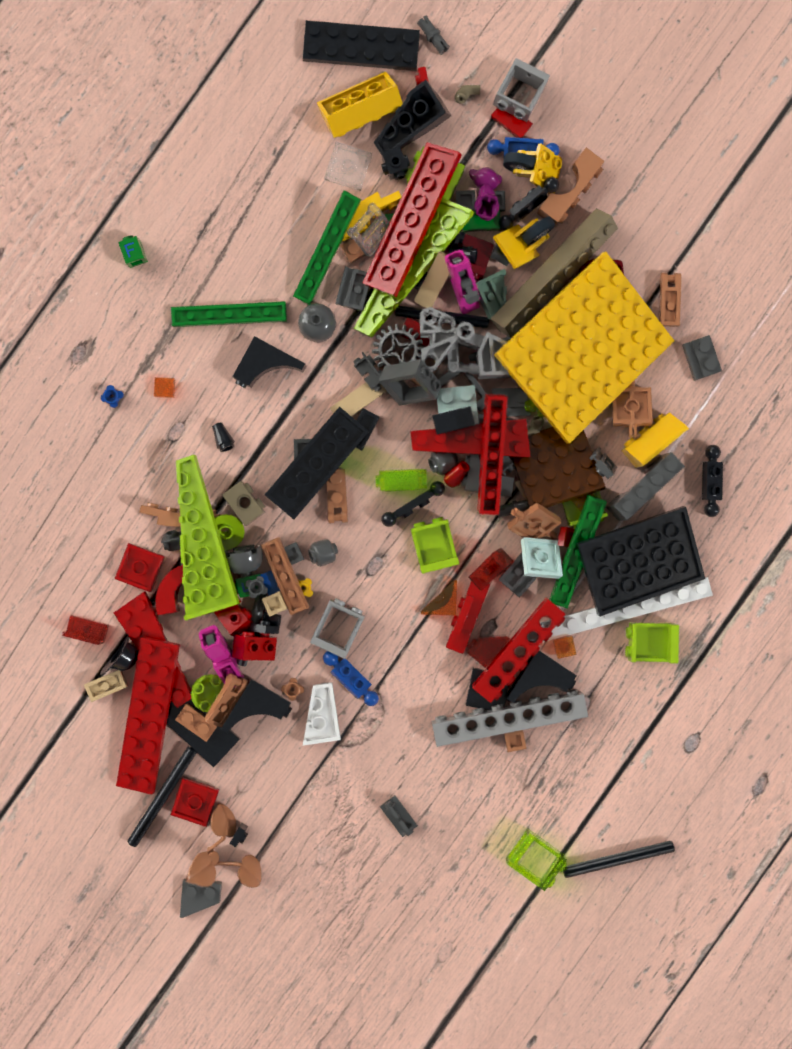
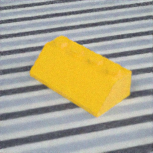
M386 71L317 102L333 138L344 136L348 131L359 129L368 122L377 121L388 113H395L398 107H401L403 104L397 85Z

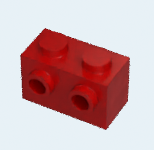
M240 604L214 612L228 633L233 637L234 634H242V631L247 630L250 624L254 623L251 620L252 614L246 607L243 609Z
M250 631L234 634L232 658L252 661H275L277 637L259 632L258 635H254V632Z

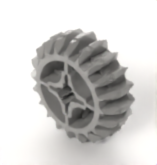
M395 324L396 330L393 331L389 325L388 333L382 329L381 332L384 336H376L380 342H373V345L378 347V349H373L372 353L379 354L374 357V361L381 360L377 366L380 368L383 365H392L385 360L388 357H396L400 363H404V354L411 348H414V355L410 361H414L417 358L421 359V354H418V351H421L424 347H418V345L422 344L423 341L422 339L415 340L419 334L415 333L412 336L413 328L406 332V325H403L402 330H399V325ZM396 335H404L411 342L402 344L397 340ZM391 338L392 347L387 352L382 353L385 341ZM394 341L399 348H404V351H401L402 359H400L397 352L393 353V350H395Z

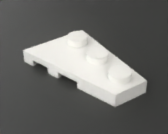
M332 682L313 685L303 746L341 740Z

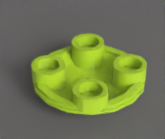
M213 674L203 675L193 684L191 690L192 702L201 711H209L223 688L224 683L220 677Z

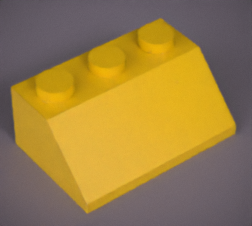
M670 412L665 415L661 413L653 419L655 423L652 426H645L638 432L640 435L636 439L632 437L624 443L625 448L621 451L635 468L644 466L689 429L687 425Z

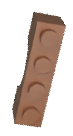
M586 147L572 167L576 177L575 188L566 194L551 193L541 205L537 214L542 218L550 216L555 222V227L558 223L562 224L569 215L566 213L569 208L574 209L581 200L578 198L582 192L585 194L591 187L590 181L592 178L595 177L597 179L604 170L602 168L604 160Z

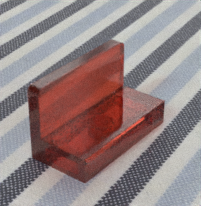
M70 615L67 630L62 632V636L100 645L105 642L109 624Z

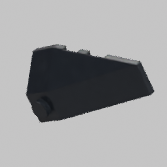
M424 80L408 93L401 107H398L394 117L386 124L374 141L381 155L383 152L398 146L402 149L451 117L444 102L427 80Z

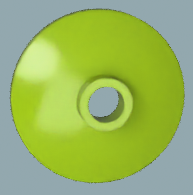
M229 514L215 517L224 550L237 547L244 538L245 530L242 522L237 517ZM222 528H228L225 532L221 531Z

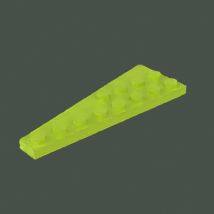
M442 198L398 296L394 297L374 289L354 329L372 338L432 266L440 251L443 252L471 219L474 212L469 208Z
M196 455L176 460L177 483L179 484L181 563H183L182 584H184L183 603H185V621L240 604Z

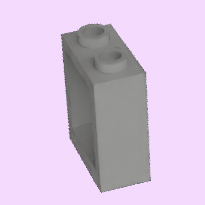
M516 58L496 94L493 105L502 111L514 115L517 119L527 122L547 85L550 75ZM513 77L538 89L529 107L504 95Z
M337 598L334 601L330 600L310 643L345 659L365 617L362 614L363 611L356 607L350 609L345 606V602ZM332 607L358 618L345 648L319 636Z

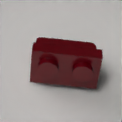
M465 234L463 244L459 243L458 247L473 246V248L478 249L476 264L470 263L475 280H482L494 245L491 242Z

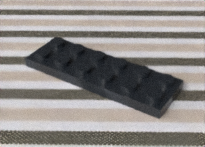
M306 20L303 61L417 71L420 30Z
M339 407L265 493V496L295 520L369 431Z

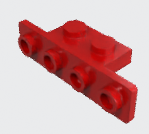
M472 577L465 598L461 597L458 608H460L458 616L454 615L451 626H453L446 648L461 654L464 653L489 590V582Z

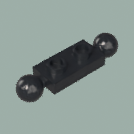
M555 177L547 178L543 187L539 185L531 189L526 197L514 203L509 210L511 214L504 215L499 219L498 225L500 229L505 231L512 228L515 220L517 222L521 221L548 198L546 195L548 192H556L559 188L558 179Z
M710 445L705 450V455L709 461L703 462L702 500H708L704 507L705 514L708 517H715L720 512V507L716 500H722L723 462H717L721 455L720 448L717 445Z
M435 481L431 484L429 490L393 513L385 512L381 518L383 525L392 527L395 525L397 518L403 516L405 519L413 514V508L418 505L422 508L429 504V498L432 496L443 495L445 485L440 481Z

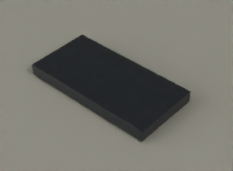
M192 699L179 708H176L171 701L167 725L213 768L241 739L232 730L227 734L221 730L222 727L218 726L208 741H204L175 719L187 703L205 716L208 712L198 709L192 702Z

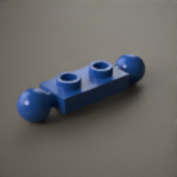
M505 137L504 144L497 139H493L488 143L487 150L491 155H498L500 152H504V157L507 153L517 152L518 150L537 151V146L540 143L543 144V139ZM549 143L546 145L556 156L559 155L560 149L557 144Z
M329 651L324 653V663L334 667L330 673L357 699L363 695L364 702L368 706H375L378 703V694L368 690L372 684L346 658L339 662L337 655Z

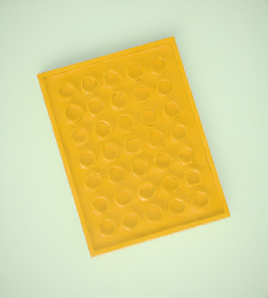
M605 251L500 348L494 356L566 443H571L674 342V339Z

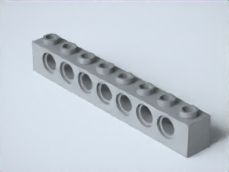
M574 689L567 691V694L564 695L553 693L544 699L533 697L529 699V702L515 701L504 708L503 704L491 706L492 710L477 708L473 710V713L457 712L453 717L448 718L446 715L438 716L432 721L436 746L439 747L588 717L584 694ZM563 702H570V707L567 710H561ZM550 705L551 711L548 714H543L542 708ZM526 709H531L533 711L532 715L528 718L523 717V712ZM513 713L514 718L511 721H505V714ZM487 717H494L495 722L492 725L485 723ZM470 720L476 721V726L472 729L466 727L467 722ZM450 724H456L458 726V729L455 732H449L447 730Z

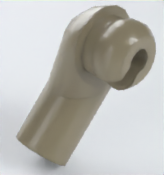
M480 85L461 86L455 94V101L458 104H463L470 95H480Z
M536 414L533 417L530 426L527 428L528 436L541 431L544 425L542 415Z

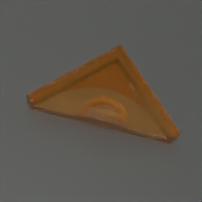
M453 580L421 610V614L456 615L457 580Z

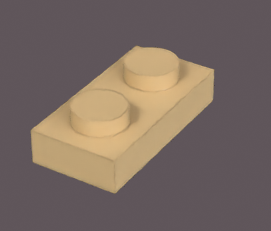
M117 670L84 684L90 701L93 702L128 687L122 671Z

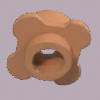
M291 678L289 683L281 687V691L288 696L290 701H294L296 696L304 692V687L297 683L296 678Z

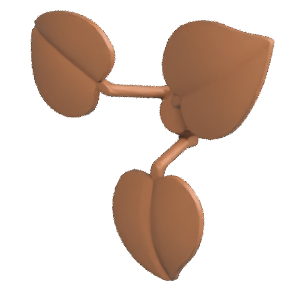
M218 803L211 817V828L215 835L221 836V839L211 847H208L207 851L196 855L190 866L186 882L201 887L210 886L216 878L214 866L225 865L240 867L237 876L244 886L249 888L258 887L261 882V866L256 857L252 855L244 856L242 863L219 862V855L213 850L226 837H233L236 832L234 814L227 806Z

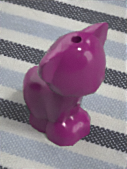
M483 167L479 170L470 169L469 176L479 188L477 200L474 204L475 212L480 219L490 221L499 211L498 198L493 189L502 182V177L489 167Z

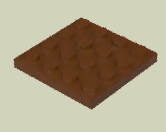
M553 427L541 430L537 434L528 436L531 457H511L529 507L538 503L548 508L606 488L602 476L596 471V461L594 458L590 459L593 452L584 430L571 443H566Z

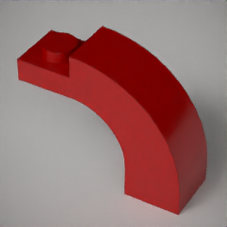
M183 565L174 568L161 581L156 594L157 615L180 611L178 592L182 586Z

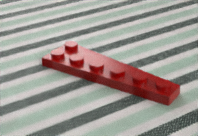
M526 419L506 421L503 456L531 457ZM483 423L439 435L436 434L435 429L410 431L412 451L481 455Z
M146 591L114 612V615L138 650L141 637L143 636L167 641L163 632L164 629L161 623L159 624L155 615V609ZM177 661L171 701L176 708H179L192 698L191 688Z

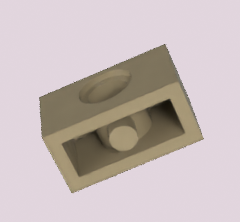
M240 481L222 494V496L242 523L248 526L265 513L263 510L265 505L259 498L255 499L252 495L254 490L248 483L244 484ZM244 497H248L250 500V505L247 508L241 506V500Z

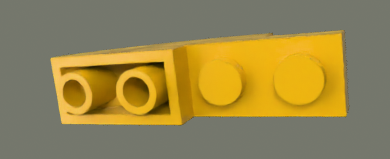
M376 192L361 201L342 241L349 239L351 234L356 232L363 233L368 230V227L371 226L370 217L374 219L381 216L382 212L387 209L390 211L396 209L402 197L400 192H394L384 198H381L379 193Z

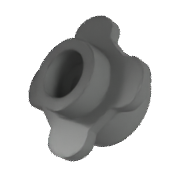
M262 576L246 581V587H248L251 598H256L257 595L268 592Z

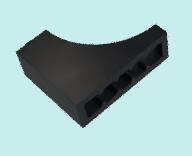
M254 336L232 377L236 380L235 383L243 388H246V386L252 388L261 376L270 371L289 368L303 373L307 366L302 361Z
M538 651L534 657L531 655L527 661L528 664L520 672L504 698L514 703L525 691L537 686H552L567 692L574 687L576 683L574 679L577 675L541 651Z
M251 679L221 730L228 734L236 723L253 715H270L280 720L283 716L287 718L292 710L290 707L291 702Z

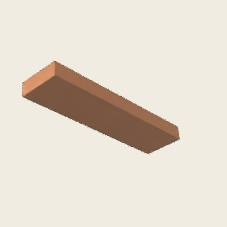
M280 537L261 544L290 615L308 609L309 605Z

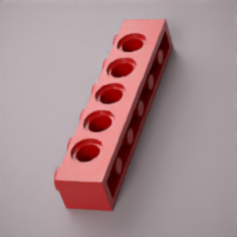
M485 394L477 504L479 514L499 515L508 398L503 394Z
M546 597L472 684L473 689L490 703L493 700L497 701L503 694L501 690L515 680L514 675L517 671H522L528 664L527 659L531 655L534 657L540 650L539 645L543 641H548L553 633L551 631L555 626L559 627L564 622L565 612ZM549 617L550 623L547 626L540 625L541 618ZM530 632L538 634L534 641L527 639V635ZM522 646L525 648V653L523 655H516L515 649ZM504 662H512V668L510 670L503 669L502 665ZM493 676H498L501 679L496 685L490 683V679Z

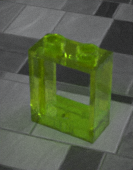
M426 469L379 471V475H376V488H380V492L426 490Z
M528 828L506 857V862L510 867L543 891L553 886L556 875L562 872L567 865V858L563 853ZM533 841L557 857L542 879L518 863Z

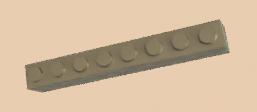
M596 208L491 318L496 328L509 338H512L614 234L618 227L613 217Z

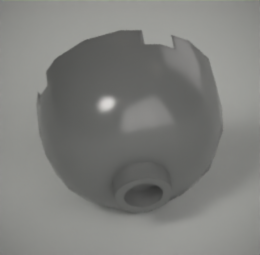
M315 303L308 305L302 310L299 315L298 326L304 338L320 343L332 337L336 328V319L330 308L323 304Z
M254 545L235 547L233 552L228 553V549L225 550L230 571L240 574L241 577L251 576L252 571L257 570L263 560L261 545H258L257 548Z

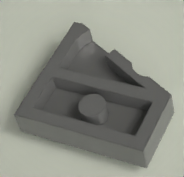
M184 879L180 918L220 903L222 882L214 881L210 886L201 887L196 884L187 883L186 879Z

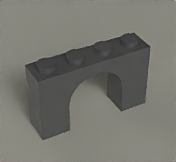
M478 414L479 424L483 423L484 414ZM506 418V421L516 420V419ZM470 454L465 459L470 469L462 480V486H465L464 491L478 493L480 475L479 455ZM502 476L501 496H512L513 477Z
M672 452L660 455L647 467L649 472L625 493L617 495L606 508L618 521L628 520L685 466Z

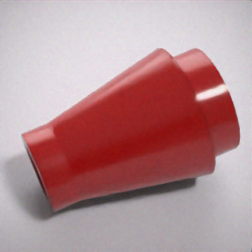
M461 461L445 474L444 482L451 488L460 486L470 469L469 464Z

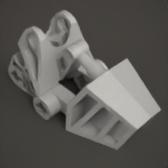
M432 307L421 311L420 338H429L430 346L421 349V359L424 363L428 358L435 360L434 366H428L432 372L447 357L450 373L469 372V374H477L478 379L512 378L494 356L507 341L489 332L485 336L474 333L473 326L467 322L459 324L456 329L453 317ZM429 315L432 316V319L428 322L425 321V318H428ZM437 319H439L438 326H435L434 324L437 323ZM448 323L451 325V329L444 330L441 325ZM463 332L467 334L466 337L461 336ZM458 345L477 350L478 352L475 356L476 363H469V365L459 364Z

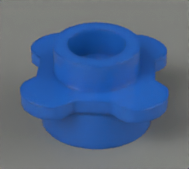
M109 385L101 395V401L109 403L112 408H116L118 401L124 397L122 391H117L114 386Z

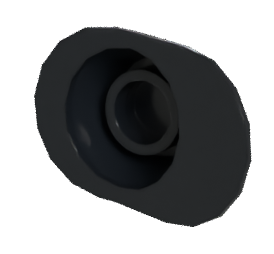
M129 636L125 638L117 652L103 667L101 675L105 674L110 668L125 671L135 665L139 650L128 642Z

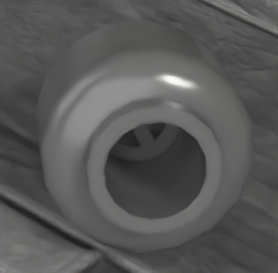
M432 452L428 459L431 471L433 473L436 472L438 475L446 474L458 462L456 453Z
M323 539L312 543L308 553L311 562L322 567L335 561L338 549L335 543H331L328 539Z

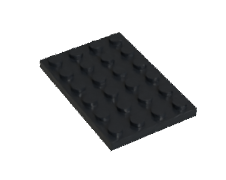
M685 506L576 543L594 606L599 617L706 579Z

